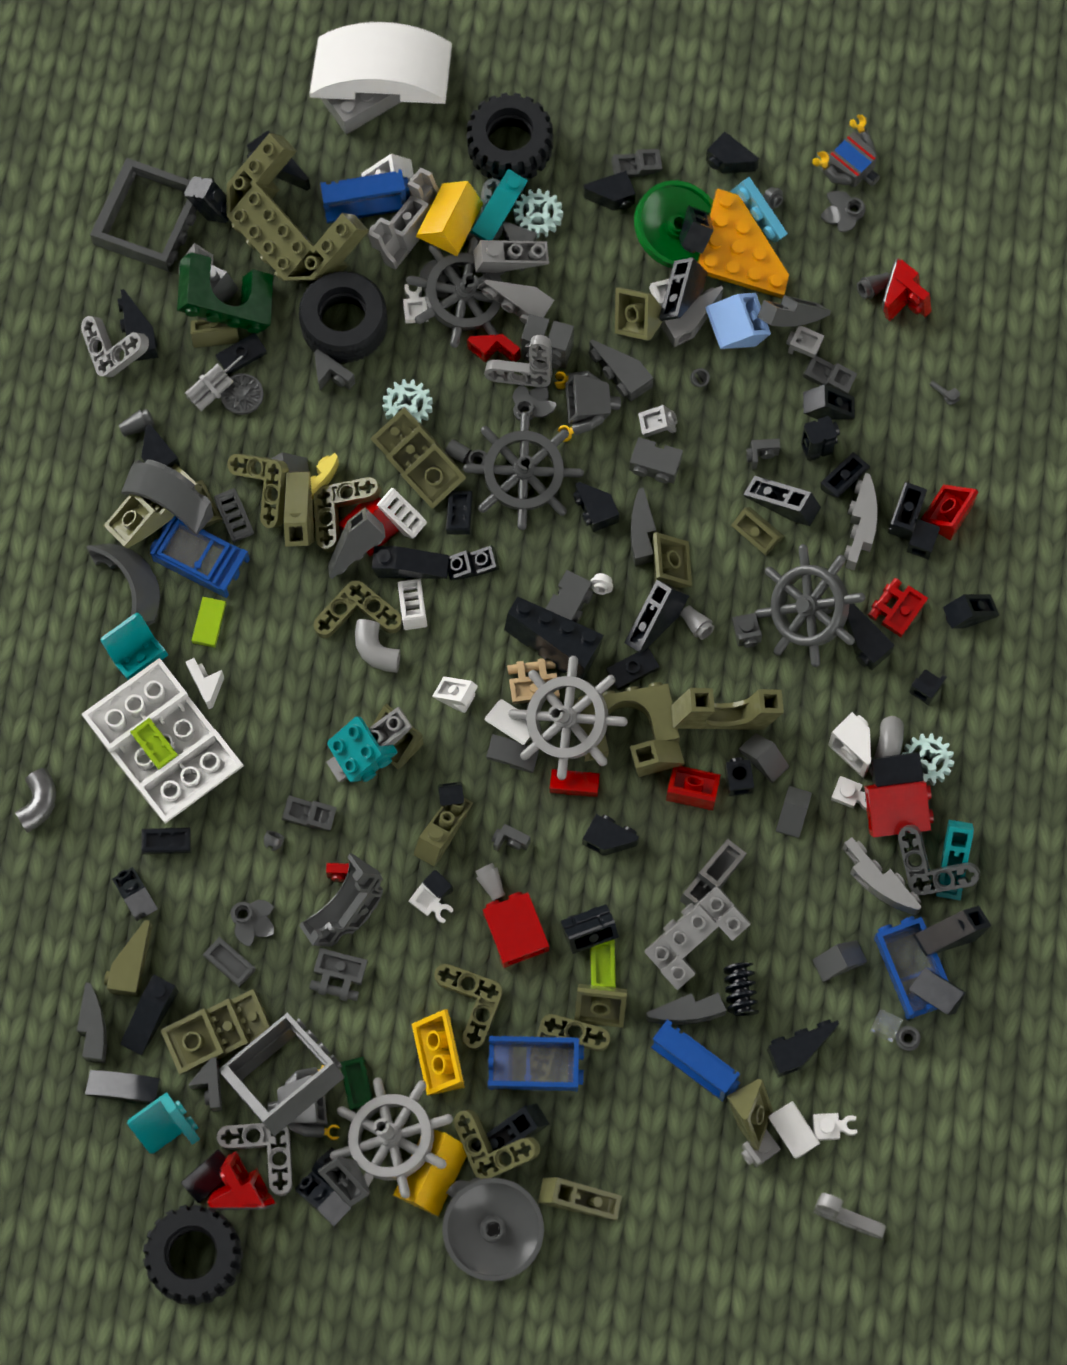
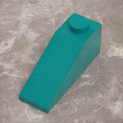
M508 169L471 230V233L482 240H493L528 180Z
M948 820L940 868L968 863L974 833L972 823ZM954 870L956 883H959L958 879L960 877H965L966 871L962 875H957V870ZM939 874L938 880L942 885H949L951 883L949 874ZM963 888L938 892L936 896L961 900Z

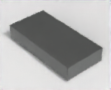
M220 937L203 954L210 963L239 988L256 971L253 965Z

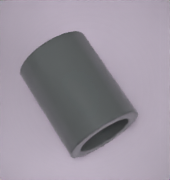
M452 439L445 452L464 464L471 449Z

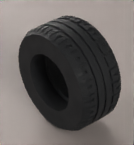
M348 271L328 273V275H323L322 278L320 277L313 284H310L301 298L299 304L301 331L305 342H307L308 347L314 353L318 349L336 362L351 363L359 361V359L362 360L364 357L372 354L373 350H376L384 340L388 327L386 303L380 289L369 278L359 275V273ZM340 303L354 304L365 312L363 321L357 327L348 331H335L326 327L322 323V317L329 308Z

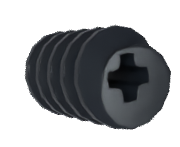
M735 963L723 968V973L729 975L724 978V982L729 984L725 988V992L731 994L726 997V1002L732 1004L727 1007V1012L735 1016H750L759 1013V1010L751 1009V1006L758 1004V1000L750 999V996L757 994V991L749 989L750 986L756 984V981L748 980V977L755 974V971L747 970V967L752 966L753 963Z

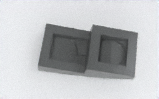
M638 149L635 154H616L611 158L614 174L627 171L629 178L654 174L663 169L659 149Z
M815 356V359L811 357L802 377L818 385L825 384L848 394L857 373L839 363L833 365Z
M492 734L486 758L508 764L510 768L534 773L539 750L529 759L522 760L520 754L529 745H522L515 740Z
M289 795L281 820L314 829L330 831L337 808L317 801L309 802Z

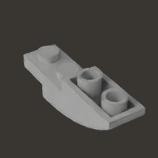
M865 473L863 481L858 479L854 492L858 494L857 501H851L848 514L852 515L850 523L854 524L850 538H853L854 541L852 546L847 545L844 556L847 560L845 568L855 570L861 550L871 551L876 532L877 499L871 476Z
M397 707L369 727V730L379 746L395 745L412 728V725L401 708ZM335 757L327 761L338 782H343L347 779Z
M851 837L844 843L842 849L855 864L850 874L868 892L884 903L913 915L920 912L922 908L920 905L921 900L913 891H908L904 886L906 883L899 873L896 872L894 874L890 869L885 874H882L881 866L876 860L873 859L871 861L866 855V848L860 841L856 842Z

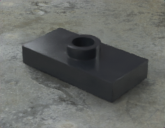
M253 333L217 353L215 356L224 371L241 355L243 356L226 372L227 375H230L266 355L267 350L256 333Z
M452 491L449 494L447 535H470L472 491Z
M648 647L643 653L637 652L606 668L608 675L615 677L614 685L617 690H620L659 670L660 666Z
M191 828L142 829L141 853L143 855L191 853Z

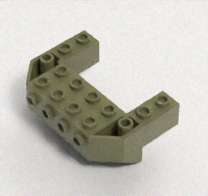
M269 133L227 183V217L232 222V227L247 238L246 243L261 254L260 258L262 261L271 265L275 270L274 274L282 281L314 282L318 278H322L323 275H328V273L344 271L348 267L344 260L369 230L355 215L341 213L317 243L312 244L272 200L280 190L272 180L297 151L282 135Z

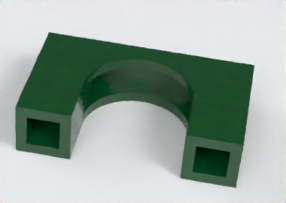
M190 252L180 260L177 311L183 312L190 317L198 316L205 318L209 322H221L231 328L247 329L250 333H261L271 325L273 274L252 269L242 277L240 305L229 306L221 302L212 291L210 284L211 257Z

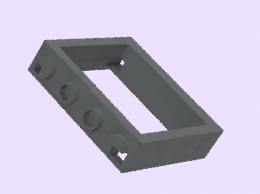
M126 158L90 234L93 245L169 272L171 265L178 259L180 246L184 245L187 240L189 226H193L196 220L197 209L188 199L163 253L108 235L136 175L185 192L190 180Z
M288 1013L218 1069L233 1090L274 1136L345 1078L339 1070L342 1065L335 1056L331 1055L328 1057L330 1052L324 1044L320 1042L317 1045L318 1039L310 1030L305 1032L307 1027L300 1019L295 1021ZM297 1036L324 1067L268 1112L241 1081L293 1037Z

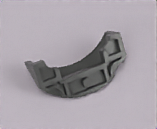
M149 459L145 463L137 460L132 464L121 491L122 494L141 496L159 504L180 519L196 535L213 517L210 500L197 492L195 485L176 470Z
M109 543L87 546V550L95 565L104 563L111 570L119 567L126 576L132 594L131 616L135 613H140L147 626L153 624L158 616L160 589L150 565L139 554L121 545Z
M352 853L348 856V873L339 891L321 910L299 925L312 945L331 947L337 944L344 934H353L369 919L380 902L383 889L380 886L383 880L381 874Z

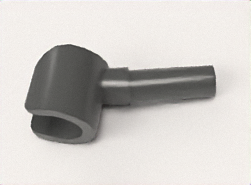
M930 382V386L943 395L948 405H953L960 400V392L956 388L947 391L936 382Z

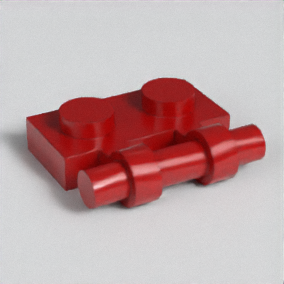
M894 578L890 584L885 586L883 589L884 593L880 599L874 601L868 617L876 620L880 614L884 615L885 619L881 625L902 637L928 601V597L909 585L902 592L898 589L902 582ZM891 598H895L898 601L892 609L886 606Z

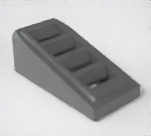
M235 488L214 496L216 506L233 543L254 534ZM236 507H238V509H239V510H236V511L231 512V513H229V514H226V513H225L226 511H229V510L234 509V508H236ZM242 516V519L237 520L233 523L229 522L232 519ZM244 524L246 525V528L233 532L232 530Z

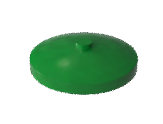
M665 181L649 189L640 199L634 216L635 232L645 252L656 262L668 268H673L674 261L694 258L698 262L700 253H690L683 249L679 237L688 205L710 214L713 200L699 187L684 181Z

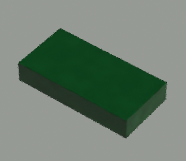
M364 1057L340 1062L342 1065L341 1072L345 1077L343 1081L348 1105L351 1111L359 1110L373 1099Z

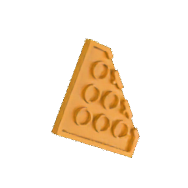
M717 188L710 211L714 231L703 254H699L698 263L708 272L707 276L782 299L789 278L788 272L739 195Z

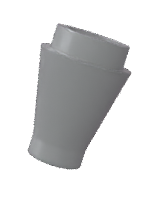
M691 605L686 606L681 611L680 616L685 620L694 637H699L703 640L713 632L714 625L712 620L695 610Z
M491 863L475 871L478 876L476 879L489 894L492 901L505 895L498 867L495 868L494 864Z

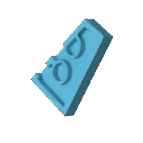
M750 177L730 191L731 193L738 194L768 239L775 243L788 234Z

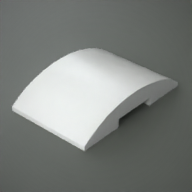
M368 22L337 28L318 38L310 98L355 100L356 93L399 94L400 102L445 104L452 43L424 29L398 23Z
M160 658L82 713L83 718L165 824L244 767ZM149 717L178 754L176 758L159 770L130 733V731Z

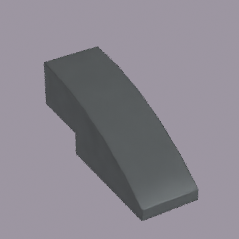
M784 295L781 304L764 300L757 317L772 326L795 327L829 316L831 311L819 303Z
M639 488L631 519V551L635 566L653 562L654 555L650 539H653V533H656V528L644 488Z
M727 839L682 894L680 902L686 906L690 903L695 905L716 885L722 888L747 853Z
M86 983L77 1032L81 1036H86L82 1057L85 1061L105 1064L107 1052L105 1017L94 987L91 983Z
M691 993L647 1012L646 1019L648 1022L664 1024L667 1019L672 1022V1025L696 1024L724 1016L727 1010L719 993L695 1002Z

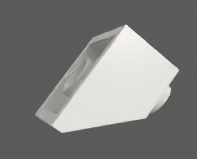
M851 713L832 731L828 746L864 778L871 763L870 728L862 716H856L854 713Z

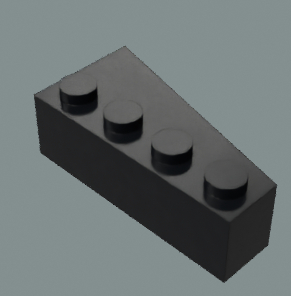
M518 596L507 614L504 627L506 632L521 643L536 649L539 652L538 655L546 660L548 658L557 665V669L564 674L568 670L569 658L576 656L578 658L577 678L583 680L600 651L604 636Z

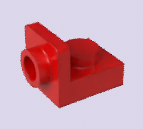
M326 863L327 878H331L334 882H344L349 864Z

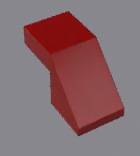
M503 334L470 336L467 339L468 349L484 362L497 350L512 362H517L521 358L520 348Z

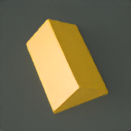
M468 181L443 183L416 237L458 256L484 202Z
M448 1009L412 1023L423 1080L426 1082L427 1096L465 1088Z
M434 1130V1143L431 1153L444 1159L446 1167L440 1169L425 1162L419 1170L406 1177L410 1196L402 1198L398 1185L393 1196L439 1217L448 1197L447 1191L455 1183L467 1155L462 1142L447 1133Z

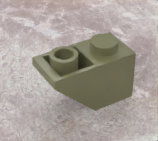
M651 740L630 746L638 778L685 765L678 741Z

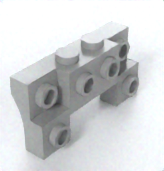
M420 168L410 178L408 187L411 196L393 219L388 221L380 217L367 233L372 248L379 250L385 265L395 270L420 240L416 235L440 190L436 185L432 172Z
M718 885L695 905L690 903L681 912L683 916L678 921L672 919L663 928L665 932L644 951L677 990L696 974V971L687 963L684 957L715 929L720 927L733 941L751 925L750 921Z

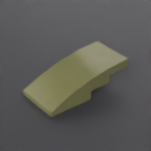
M405 406L370 438L401 473V476L432 509L467 478L451 457Z
M175 463L171 469L176 470L195 485L197 492H200L202 487ZM129 495L103 526L128 549L157 531L175 515L147 498Z
M252 989L234 999L228 998L208 1009L203 1008L160 1031L179 1075L205 1066L211 1058L219 1060L244 1049L267 1030L271 1024L256 990Z

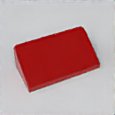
M552 769L550 793L598 797L600 773L567 770L566 778L559 780L557 777L558 769Z

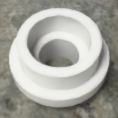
M599 573L591 579L592 589L595 593L604 595L612 592L613 584L610 576Z

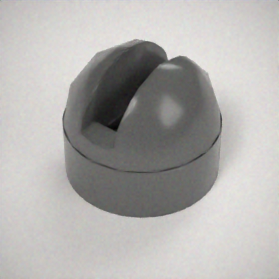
M703 368L694 370L690 375V381L695 387L707 385L710 379L708 371ZM697 373L703 383L700 384L694 374Z
M268 830L263 842L267 849L270 845L273 847L272 851H275L282 846L285 837L278 832Z

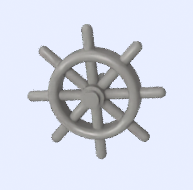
M571 656L568 660L567 676L557 677L546 683L537 671H529L528 676L537 686L538 690L532 696L527 710L511 709L508 713L512 719H524L527 721L528 732L533 740L521 752V759H529L539 749L559 758L557 770L559 780H564L567 776L568 759L579 758L590 753L600 766H605L607 759L597 746L603 739L607 726H625L628 723L625 717L608 716L607 704L602 696V693L614 684L615 677L613 675L607 676L596 687L583 679L577 678L578 658L576 656ZM566 688L564 705L554 694L555 691ZM575 688H579L587 695L574 705ZM546 699L552 705L548 712L541 711ZM593 702L595 715L580 714ZM540 721L555 722L542 733ZM580 723L594 724L589 736L579 725ZM561 730L560 748L548 741ZM572 730L581 743L569 748Z
M376 1077L373 1080L376 1098L367 1102L357 1113L343 1106L337 1109L338 1115L351 1121L348 1134L349 1146L332 1151L330 1158L334 1160L337 1157L345 1158L352 1156L365 1171L363 1177L368 1187L374 1177L381 1180H397L401 1197L408 1198L410 1190L406 1177L419 1170L425 1162L440 1169L446 1167L444 1159L431 1153L434 1143L433 1129L452 1123L453 1117L450 1114H445L430 1119L426 1111L417 1103L426 1088L425 1081H418L410 1096L407 1097L399 1094H386L382 1079ZM389 1108H402L393 1124ZM380 1112V1119L375 1122L370 1121L375 1114ZM414 1113L419 1123L403 1128L410 1114ZM364 1129L377 1135V1137L361 1142ZM421 1133L419 1146L405 1139ZM380 1146L372 1162H369L363 1152ZM400 1148L413 1154L404 1163L402 1162ZM390 1151L393 1167H380Z

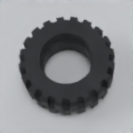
M501 93V97L496 98V95L489 97V102L487 103L482 101L478 105V110H474L470 115L471 120L467 124L468 154L470 159L473 160L474 167L477 170L481 169V174L486 178L492 176V178L499 181L502 180L508 169L524 179L528 176L530 179L537 176V170L542 171L552 155L553 126L548 112H543V106L539 102L534 104L533 98L529 96L523 98L519 93H514V96H509L508 93ZM516 126L525 130L531 136V140L518 150L506 151L495 147L489 141V137L499 128Z
M194 1204V1207L184 1205L179 1206V1209L176 1211L171 1209L166 1212L167 1216L162 1220L159 1218L154 1223L156 1225L152 1231L149 1230L147 1234L148 1241L147 1244H144L143 1248L145 1253V1259H143L144 1267L147 1269L150 1281L164 1296L183 1305L191 1304L196 1306L204 1302L208 1304L213 1302L214 1298L222 1297L227 1293V1288L230 1285H234L236 1282L235 1277L237 1273H240L242 1267L243 1250L241 1249V1241L235 1228L216 1210L210 1207L204 1208L202 1205ZM191 1231H198L208 1235L215 1243L217 1258L213 1268L206 1275L197 1279L181 1277L174 1271L170 1263V1251L174 1242L183 1234Z

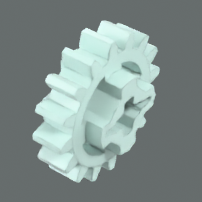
M539 188L535 194L532 190H529V196L522 194L521 201L515 202V224H520V227L536 232L537 238H539L540 233L547 237L549 230L555 233L556 225H561V218L563 217L562 203L557 202L556 195L550 197L549 190L544 194L541 193ZM525 209H527L526 217L523 215ZM551 209L553 210V213H554L552 218L550 217V210H551Z
M405 379L402 380V385L394 382V389L387 388L388 396H383L385 404L382 406L383 411L386 412V419L393 418L405 406L421 424L422 419L428 421L429 416L427 413H432L433 411L431 406L433 400L432 397H429V389L423 390V383L416 386L413 379L410 384H407ZM397 397L398 400L392 406L394 399Z
M922 733L919 736V740L914 737L911 738V745L906 744L904 749L907 752L902 754L913 753L919 747L922 771L924 772L923 780L925 782L930 781L931 785L934 786L936 779L943 782L945 779L944 774L950 775L951 770L948 767H953L954 761L950 760L954 752H947L950 744L946 743L943 745L941 743V736L935 740L933 733H930L929 738H925ZM924 756H927L929 760L932 759L931 763H928L927 760H923ZM943 762V767L936 772V765Z

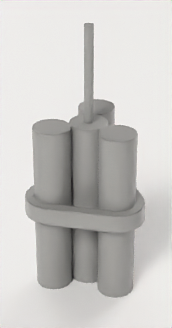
M241 355L225 371H223L219 364H216L205 375H200L199 380L185 392L190 402L202 411L213 400L219 399L221 397L220 394L233 383V380L226 372L243 356Z

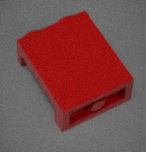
M924 780L876 787L875 785L864 786L869 834L873 838L898 835L900 830L906 825H915L921 832L931 830L930 823H934L933 811L928 806V800L931 799L930 785H926Z
M522 892L514 893L508 897V900L499 902V900L492 901L486 904V908L482 909L483 916L486 919L500 955L503 968L549 951L548 941L528 892L524 894Z

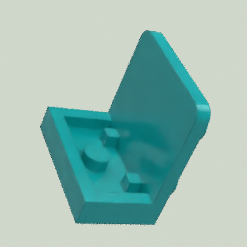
M135 613L100 640L115 666L127 680L134 677L157 659L163 660L168 656L164 647L153 636L140 613Z
M354 717L327 742L329 749L350 782L362 780L367 782L376 776L375 772L389 765L392 762L391 758L398 753L394 745L379 746L361 717Z
M167 1092L127 1121L129 1128L151 1154L161 1149L181 1133H184L192 1145L200 1140L195 1131L199 1128L191 1116L185 1117L184 1114L187 1111L179 1100L174 1102Z

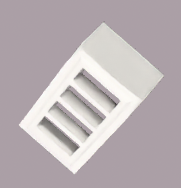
M391 488L377 504L380 510L405 537L414 538L427 523L422 515L394 488ZM395 499L396 502H395L394 505L389 509L388 506H389V505L392 503V501ZM402 506V509L395 515L396 511ZM408 513L409 515H408V516L406 517V519L402 522L401 520H402V519L406 516V514Z
M421 579L397 582L404 630L427 627ZM407 590H418L417 592L404 593ZM419 598V600H412V601H406V602H405V600ZM419 607H420V609H415V610L406 611V609H412V608H419Z

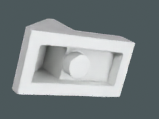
M195 658L186 661V665L208 709H211L214 706L224 680L223 672L220 670L208 676L203 664H197Z
M444 676L432 697L465 713L475 697V691L478 686L473 681Z

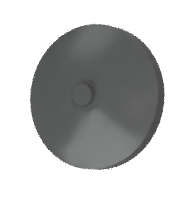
M485 1178L466 1185L453 1197L444 1215L442 1231L447 1252L461 1270L481 1280L499 1281L516 1276L533 1262L542 1245L544 1223L537 1202L523 1187L506 1179Z

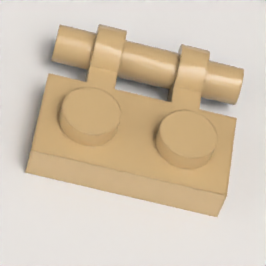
M540 658L536 662L524 663L523 661H518L514 665H507L508 675L518 674V678L509 679L512 704L530 702L532 696L538 690L532 680L526 677L525 672L531 670L539 671L541 678L546 683L551 679L557 678V673L547 674V669L556 668L555 663L551 660ZM559 690L555 691L554 694L557 698H560Z

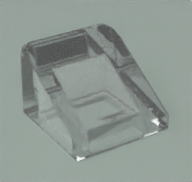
M880 1009L870 1032L893 1042L903 1019Z

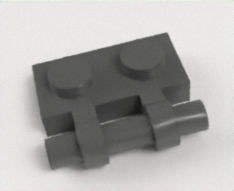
M320 948L314 973L322 975L321 982L311 980L309 989L318 991L320 995L326 996V994L340 997V1000L347 1001L349 999L357 1001L359 992L350 990L352 983L362 985L368 960ZM330 978L344 981L342 987L330 985Z

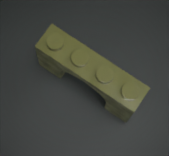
M655 682L649 684L646 688L639 689V687L633 686L626 688L624 692L606 691L602 693L607 704L608 716L620 708H634L642 712L649 720L653 740L679 742L678 729L673 728L672 699L668 683ZM584 696L579 697L578 700H574V705L578 703ZM593 702L580 714L595 715ZM579 724L589 736L594 724ZM604 735L597 747L608 758L609 750L606 735ZM590 753L584 755L585 762L595 760Z
M689 688L671 705L673 728L764 730L784 713L782 690L759 689L751 697L742 701L714 703L713 688Z

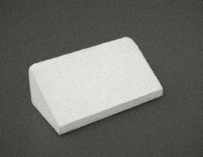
M503 699L499 700L484 720L520 744L525 745L532 739L528 732L527 721L510 718L508 715L509 711L517 708Z
M793 1101L768 1116L795 1159L803 1156L820 1144Z

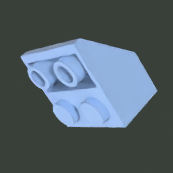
M756 293L736 294L705 307L720 349L756 347L771 334L768 324L757 317L761 305Z

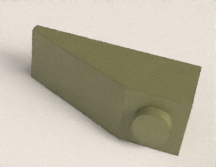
M145 920L113 961L110 971H106L104 985L107 986L110 993L139 997L153 928L150 921Z
M558 1177L543 1178L538 1203L571 1212L617 1220L622 1195Z

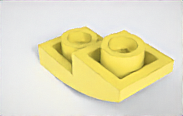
M336 453L331 456L327 455L318 462L316 466L318 476L311 477L312 500L314 499V493L321 486L328 485L339 467Z

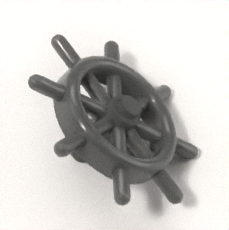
M476 237L470 238L467 253H459L458 256L452 254L445 257L438 247L430 244L429 251L438 263L432 268L428 279L412 275L406 278L407 284L425 288V298L429 309L416 316L415 322L422 324L434 316L440 323L453 329L450 345L453 348L459 346L462 331H473L483 327L488 335L499 334L491 321L497 315L501 304L494 299L491 300L485 297L482 291H477V289L485 280L502 282L500 275L505 272H481L483 276L477 279L476 275H474L472 278L473 268L475 269L473 251L478 245ZM464 266L462 279L459 278L452 267ZM445 272L453 285L438 282L437 279ZM436 291L452 295L439 302ZM476 300L492 304L484 313ZM457 303L455 316L445 310ZM466 305L469 306L475 315L474 318H464Z
M528 412L521 414L520 431L508 433L501 438H498L489 427L483 426L481 433L492 444L487 453L484 465L465 464L463 466L465 473L484 474L486 486L491 493L478 506V510L484 513L497 501L508 508L518 510L517 527L519 530H525L527 527L528 510L540 508L547 503L559 515L564 516L567 510L555 498L563 477L580 478L584 476V471L580 468H564L561 454L557 449V446L569 436L568 430H561L549 440L539 433L529 431L530 415ZM520 443L519 459L508 448L509 445ZM529 443L541 448L532 457L529 456ZM499 453H501L512 466L494 465ZM547 455L553 464V467H535ZM494 474L512 476L499 487ZM535 476L553 477L550 486L546 488ZM519 482L518 498L508 495L507 492ZM528 483L540 494L539 496L528 499Z
M802 544L798 548L800 566L789 570L783 576L772 567L765 569V574L776 583V586L772 593L771 607L757 609L755 613L757 618L772 616L777 630L782 635V638L773 650L776 656H780L790 642L801 646H809L811 665L818 667L820 665V645L830 642L836 636L848 645L854 644L855 638L843 627L848 617L849 604L863 602L866 597L863 593L848 595L844 583L837 576V573L846 561L844 555L837 556L829 569L823 566L810 565L808 547ZM811 575L822 578L814 591L812 590ZM800 578H802L803 593L793 586ZM829 586L834 597L823 599L821 596ZM787 594L793 597L796 603L785 605ZM829 607H834V614L832 618L827 615L833 611L832 609H828ZM798 612V615L790 625L786 614ZM816 618L827 626L819 634H817ZM805 620L808 636L797 632Z

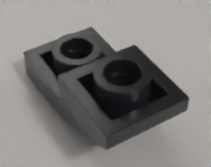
M493 546L470 553L463 551L449 556L448 573L450 580L470 578L499 570Z

